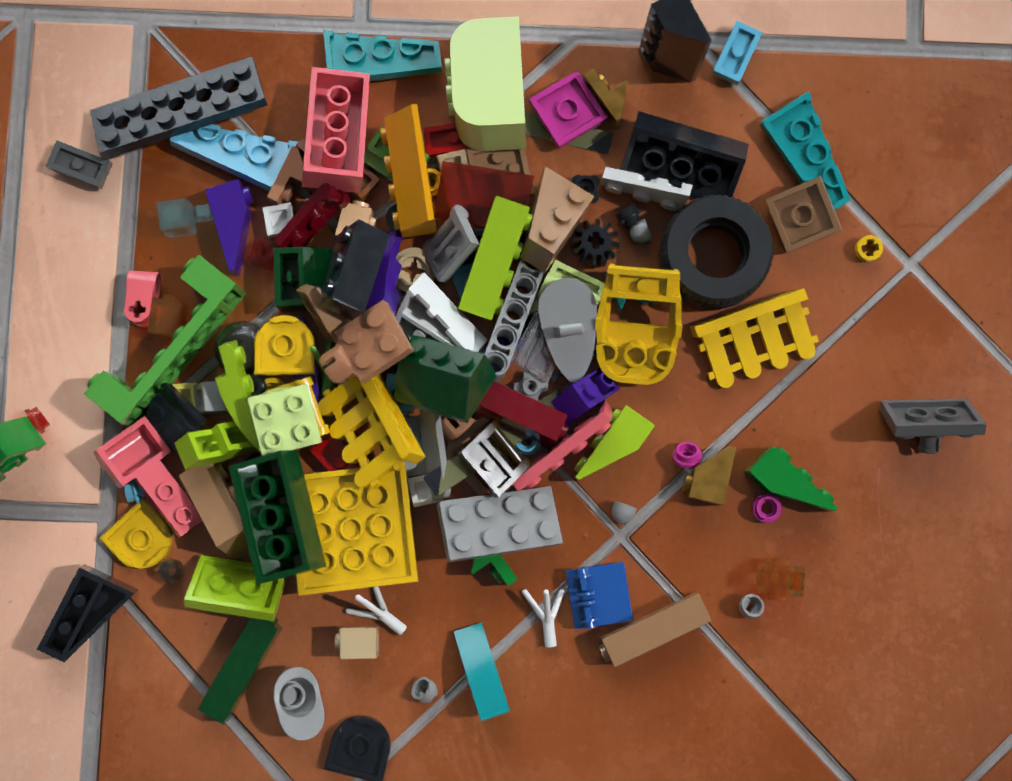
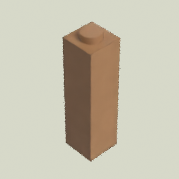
M694 592L600 637L603 644L598 646L605 663L611 661L612 665L616 667L712 620L699 593Z

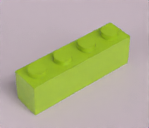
M495 196L458 309L492 320L494 314H500L504 299L500 298L503 286L509 287L514 271L509 270L512 259L518 260L523 247V243L519 242L522 230L527 232L533 215L528 213L530 207Z

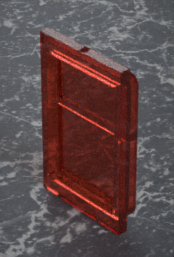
M443 161L435 203V219L446 221L450 217L449 213L455 205H460L467 210L469 214L467 219L470 225L485 227L495 196L530 207L534 176Z

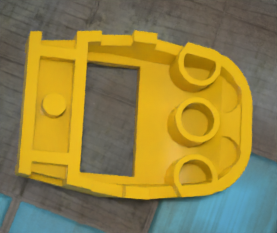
M615 264L609 265L596 317L595 330L597 335V361L603 373L610 379L621 383L650 385L663 380L670 373L677 355L676 349L679 338L682 335L679 269H674L673 271L616 266ZM612 297L670 302L668 326L610 321Z

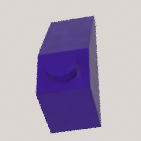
M239 179L205 189L229 272L234 276H238L241 273L252 214L249 204L253 203L249 187H244Z

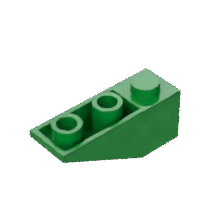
M774 446L768 447L744 472L765 493L828 512L838 509L832 503L835 500L834 497L824 488L819 490L811 482L813 477L802 467L797 469L790 462L792 457L781 447L777 449Z

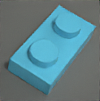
M736 21L712 74L738 86L763 32Z

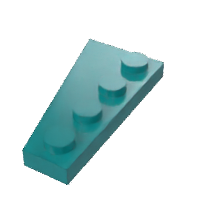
M323 30L327 69L370 74L369 81L442 73L439 41L410 38L392 40L387 39V36L375 35V38L359 36V33L347 32V35L334 34L331 30Z
M808 91L763 120L760 126L800 184L819 176L822 177L836 211L851 199L839 168L835 165L832 158L831 147L828 140L826 141L821 121L818 113L816 114L811 103L812 98Z

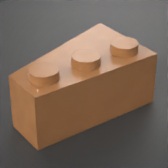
M545 166L536 186L534 202L530 212L533 217L530 227L525 233L520 258L545 273L575 228L584 218L594 196Z
M214 463L188 469L180 474L179 478L216 547L237 561H241L249 556L234 487L228 480L230 474L223 463Z

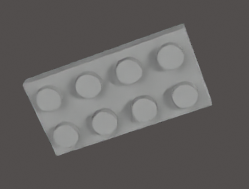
M551 486L526 489L519 492H504L498 498H494L490 494L439 501L436 504L447 563L563 544Z

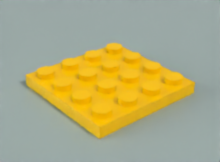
M405 462L403 463L404 468L402 470L396 471L393 469L379 480L381 486L377 489L372 487L362 488L355 484V474L361 468L304 474L326 567L296 575L298 596L419 581Z

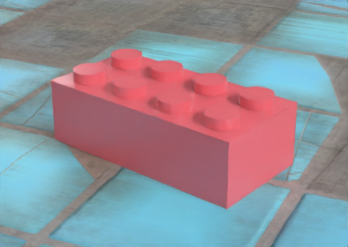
M312 67L302 187L318 189L322 184L328 183L334 186L336 190L360 193L364 168L370 74Z

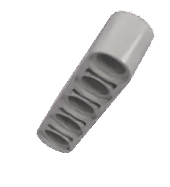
M520 259L484 353L490 363H496L500 367L501 371L495 372L497 377L494 381L498 383L503 379L508 370L544 273L539 269L528 267L523 259ZM523 286L527 288L529 294H521L516 287ZM507 312L517 313L520 319L512 320L508 317ZM497 338H507L510 345L502 346L498 343Z

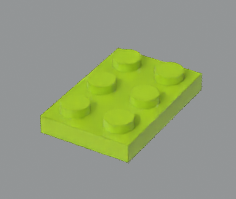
M201 555L184 598V606L186 608L274 621L287 577L257 585L252 563Z

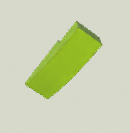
M234 421L219 423L208 430L188 432L175 442L185 470L218 463L258 450L244 436Z

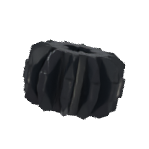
M598 218L595 219L594 226H591L590 222L585 220L583 222L584 229L576 227L574 230L578 237L571 238L570 243L577 246L572 250L573 256L583 254L579 260L580 264H584L589 259L591 260L590 268H595L596 260H598L600 265L604 267L607 265L606 257L612 260L616 257L613 250L619 249L620 243L613 240L618 236V232L612 231L608 233L611 227L609 222L602 228ZM592 238L598 239V249L592 248Z

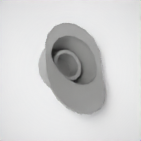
M292 667L284 671L278 677L273 692V702L280 725L290 738L298 741L309 740L319 733L325 720L324 706L318 682L309 670L302 667Z

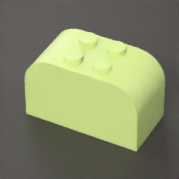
M519 16L469 20L461 24L453 33L450 41V58H445L449 116H455L456 131L460 140L474 150L526 149Z

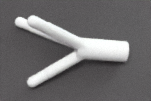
M378 586L372 588L380 609L362 596L356 595L355 599L372 612L350 608L345 610L346 614L381 620L399 636L407 628L404 623L388 612Z
M524 589L522 594L542 621L545 647L557 646L554 619L564 596V589L559 590L552 610L550 608L549 591L547 589L543 591L544 613L529 592Z

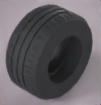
M727 195L703 196L685 204L668 223L659 246L660 269L673 271L674 269H679L680 295L684 302L706 310L726 309L746 300L766 279L770 271L769 268L772 266V254L774 253L772 235L770 234V229L767 228V223L763 221V217L752 206H749L748 203L741 202L742 200L735 199L732 196L728 197ZM707 228L720 229L730 234L736 240L741 250L742 260L740 266L732 275L726 278H712L701 273L693 265L689 257L688 248L692 237L700 230Z

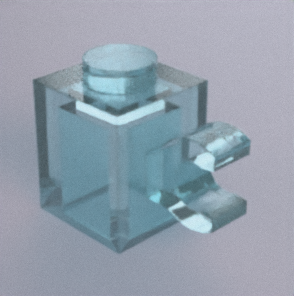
M186 198L157 202L160 231L168 238L197 234L196 222L213 220L211 208H209L208 204L193 207Z

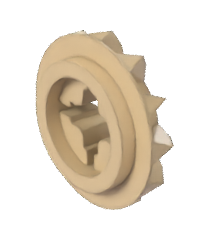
M407 248L397 254L396 259L401 264V269L411 268L414 260H416L418 269L426 272L425 274L434 281L436 276L423 249ZM400 270L396 286L400 290L407 292L423 273L416 274L415 279L411 282L410 274L405 272V270Z

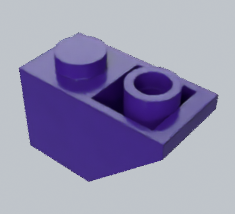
M598 368L572 384L552 400L551 403L556 410L568 415L565 422L567 425H570L620 388L614 380L603 373L601 368Z

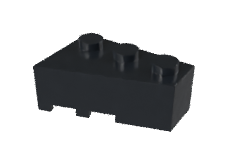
M360 219L350 226L343 228L342 232L334 239L326 281L321 289L322 300L320 306L350 320L365 313L390 234Z
M86 564L82 565L75 574L36 650L62 662L67 661L138 589Z

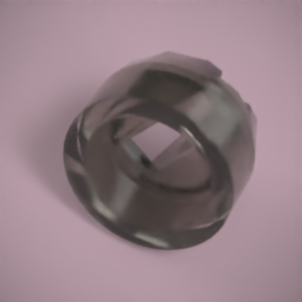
M166 558L158 563L157 575L161 580L169 583L179 581L183 574V564L181 561Z

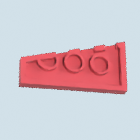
M606 400L598 405L600 412L594 417L586 415L577 423L578 425L573 429L574 434L571 436L568 433L565 434L562 442L557 441L550 448L552 451L548 454L546 451H543L531 461V466L513 483L518 492L524 487L528 490L533 488L541 481V474L548 469L553 472L565 462L563 457L571 451L573 454L578 453L588 444L586 440L593 434L600 436L610 428L611 424L609 422L612 420V407Z

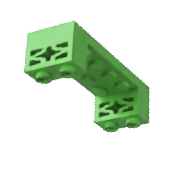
M200 255L196 259H190L185 264L180 278L203 295L207 301L204 304H198L191 313L192 319L185 327L181 326L172 336L173 342L166 350L162 349L153 359L154 365L147 373L143 372L133 384L135 388H132L120 377L106 371L95 374L87 384L88 389L84 395L120 424L131 426L142 418V413L154 396L162 391V385L164 383L173 384L246 295L236 283Z

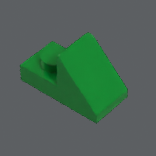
M502 555L474 558L471 575L491 562L494 567L490 571L499 584L505 581L507 586L518 580Z

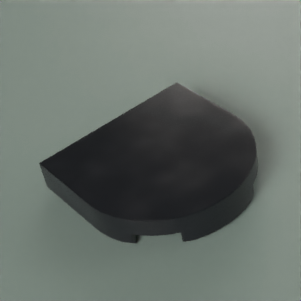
M366 715L353 716L343 721L332 736L324 769L369 781H383L391 750V740L385 726L377 719Z

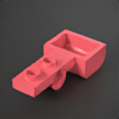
M144 416L96 449L94 455L119 489L134 479L143 490L144 497L149 505L162 515L179 538L200 523L202 519L192 501L160 461L172 451Z

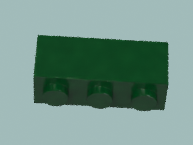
M413 335L409 342L414 352L397 363L394 399L401 404L468 423L497 377L486 355Z

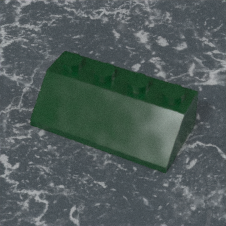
M281 450L229 466L256 584L326 567L298 450Z

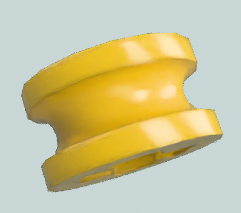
M874 235L864 236L855 245V254L863 262H872L879 258L883 252L881 240ZM867 241L872 243L871 246L875 245L876 251L872 252L870 256L865 255L867 251L864 253L862 251V247L867 244Z

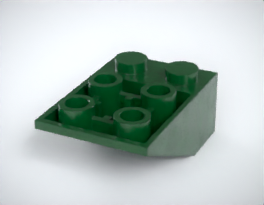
M314 247L273 248L275 307L280 312L308 311L296 290L305 284L322 289L326 281L332 249Z

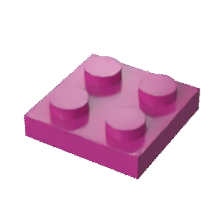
M578 71L529 99L530 106L558 150L605 123L608 118Z

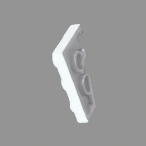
M609 167L605 168L601 185L606 186L605 189L615 194L629 193L633 195L634 199L641 202L652 200L661 203L660 206L671 211H676L677 208L680 209L685 205L693 186L683 183L681 188L672 187L667 179L657 178V180L651 179L648 182L644 181L645 178L638 173Z

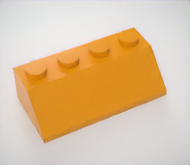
M412 104L385 117V128H380L383 146L388 145L389 156H384L387 174L392 173L394 183L388 184L391 202L396 201L398 211L392 213L395 230L400 229L403 238L437 233L421 121L417 104Z

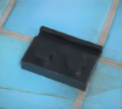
M164 383L162 391L154 396L141 416H145L157 433L178 453L175 442L188 432L200 431L199 429L202 424H206L208 420L171 383Z

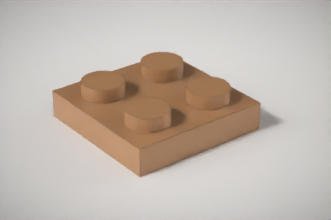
M821 176L765 199L787 253L843 230Z

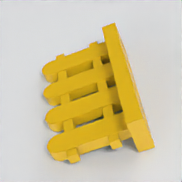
M805 288L794 289L689 326L692 336L695 338L701 337L703 343L699 344L698 348L700 352L706 351L712 369L711 372L707 373L709 380L715 379L718 386L729 388L734 383L733 372L742 369L746 377L757 378L761 374L760 362L769 360L772 367L783 369L789 361L787 353L796 350L800 358L811 359L816 352L814 343L819 342L817 335L811 336L805 315L810 314L808 307L802 308L800 303L808 300ZM782 309L784 315L775 318L773 311ZM755 318L757 324L748 327L746 321ZM787 322L793 343L784 346L778 325ZM728 328L730 334L720 337L719 330ZM760 332L766 350L765 353L759 355L756 353L751 334ZM732 341L739 362L730 365L723 344Z
M381 374L365 384L357 376H354L344 384L336 387L333 391L326 389L323 392L324 398L318 403L321 415L327 417L334 415L336 421L330 426L331 437L337 440L347 439L349 443L342 451V459L350 464L359 462L361 469L356 472L354 477L355 484L358 487L377 489L381 486L379 481L393 469L400 471L404 468L402 462L408 461L417 464L426 457ZM357 397L359 403L344 414L342 408ZM369 421L372 427L359 437H356L354 432ZM382 444L385 451L369 462L367 455Z

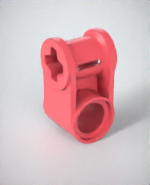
M130 270L127 274L124 314L138 327L148 328L156 322L159 296L162 288V278L159 272ZM142 307H143L146 311H145V313H143V312L140 313V315H139V317H138V316L136 315V313H137V312H141V311H142Z

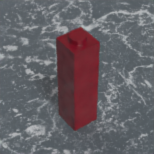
M496 381L492 383L474 412L489 420L495 418L500 425L550 448L557 441L562 442L568 430V426L564 424L568 416L567 414Z

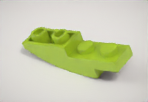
M237 340L225 342L219 346L226 373H222L215 380L224 404L235 424L254 447L261 452L248 402V397H251V393L254 392V385L251 376L246 375L245 372L246 355L243 347L238 346Z

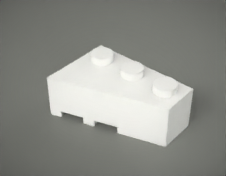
M425 273L408 289L395 316L398 322L402 323L410 339L413 335L476 352H481L487 341L484 335Z

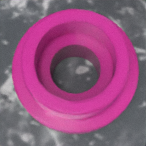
M683 442L674 450L673 461L677 466L685 469L695 468L702 462V453L696 444Z
M761 494L752 503L754 517L763 523L774 522L779 518L782 511L779 499L772 494ZM763 503H768L771 506V511L768 514L763 513L761 510Z

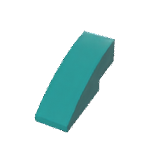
M482 622L454 631L481 721L509 712L510 707Z

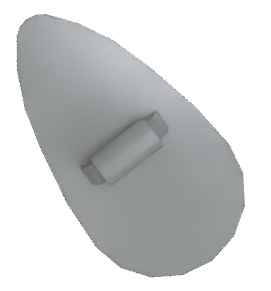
M561 278L551 282L544 288L539 298L538 313L541 328L555 364L569 381L576 383L584 377L593 356L596 338L597 303L593 292L585 283L575 278Z

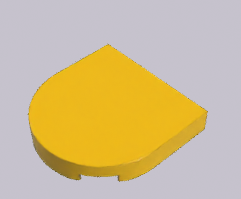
M288 315L273 317L265 323L255 337L254 375H315V358L310 349L311 346H315V341L309 327L296 317Z
M142 498L139 504L136 503L99 539L124 565L136 569H146L158 565L166 558L172 546V531L162 515L157 513L145 498Z

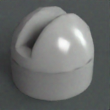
M645 218L637 221L630 228V237L637 243H645L652 240Z
M614 501L612 517L616 522L626 524L634 518L637 508Z
M748 594L743 597L738 607L740 614L747 619L757 618L763 613L765 608L762 598L756 594ZM751 601L754 604L748 612L746 608L749 602Z
M421 677L413 684L411 693L413 698L426 704L431 703L434 697H437L438 688L432 680L427 677Z

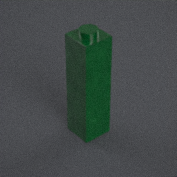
M275 617L274 621L249 619L197 710L221 724H225L230 720L283 628L277 624L278 618Z

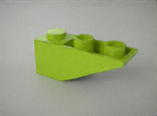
M627 405L622 411L616 408L612 414V420L609 422L611 426L605 434L596 436L590 446L594 450L589 458L583 455L573 469L577 472L574 479L578 481L637 451L655 425Z

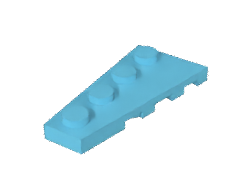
M215 124L171 137L169 140L172 147L270 191L292 146L296 147L298 143L290 140L289 143L277 141L275 137L263 135V137L248 135L247 131L238 129L229 131L221 129L219 125Z

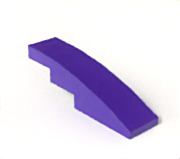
M397 230L387 232L390 236L365 311L380 301L385 300L388 302L394 315L396 313L401 294L395 286L402 267L396 259L402 241V236Z

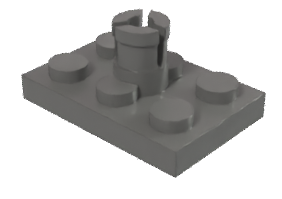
M968 398L881 400L880 412L894 436L902 439H912L914 436H918L916 448L921 453H939L941 450V438L944 436L958 435L970 438L974 435H985L986 423Z

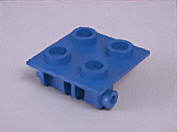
M624 562L566 570L575 629H590L601 625L633 621Z

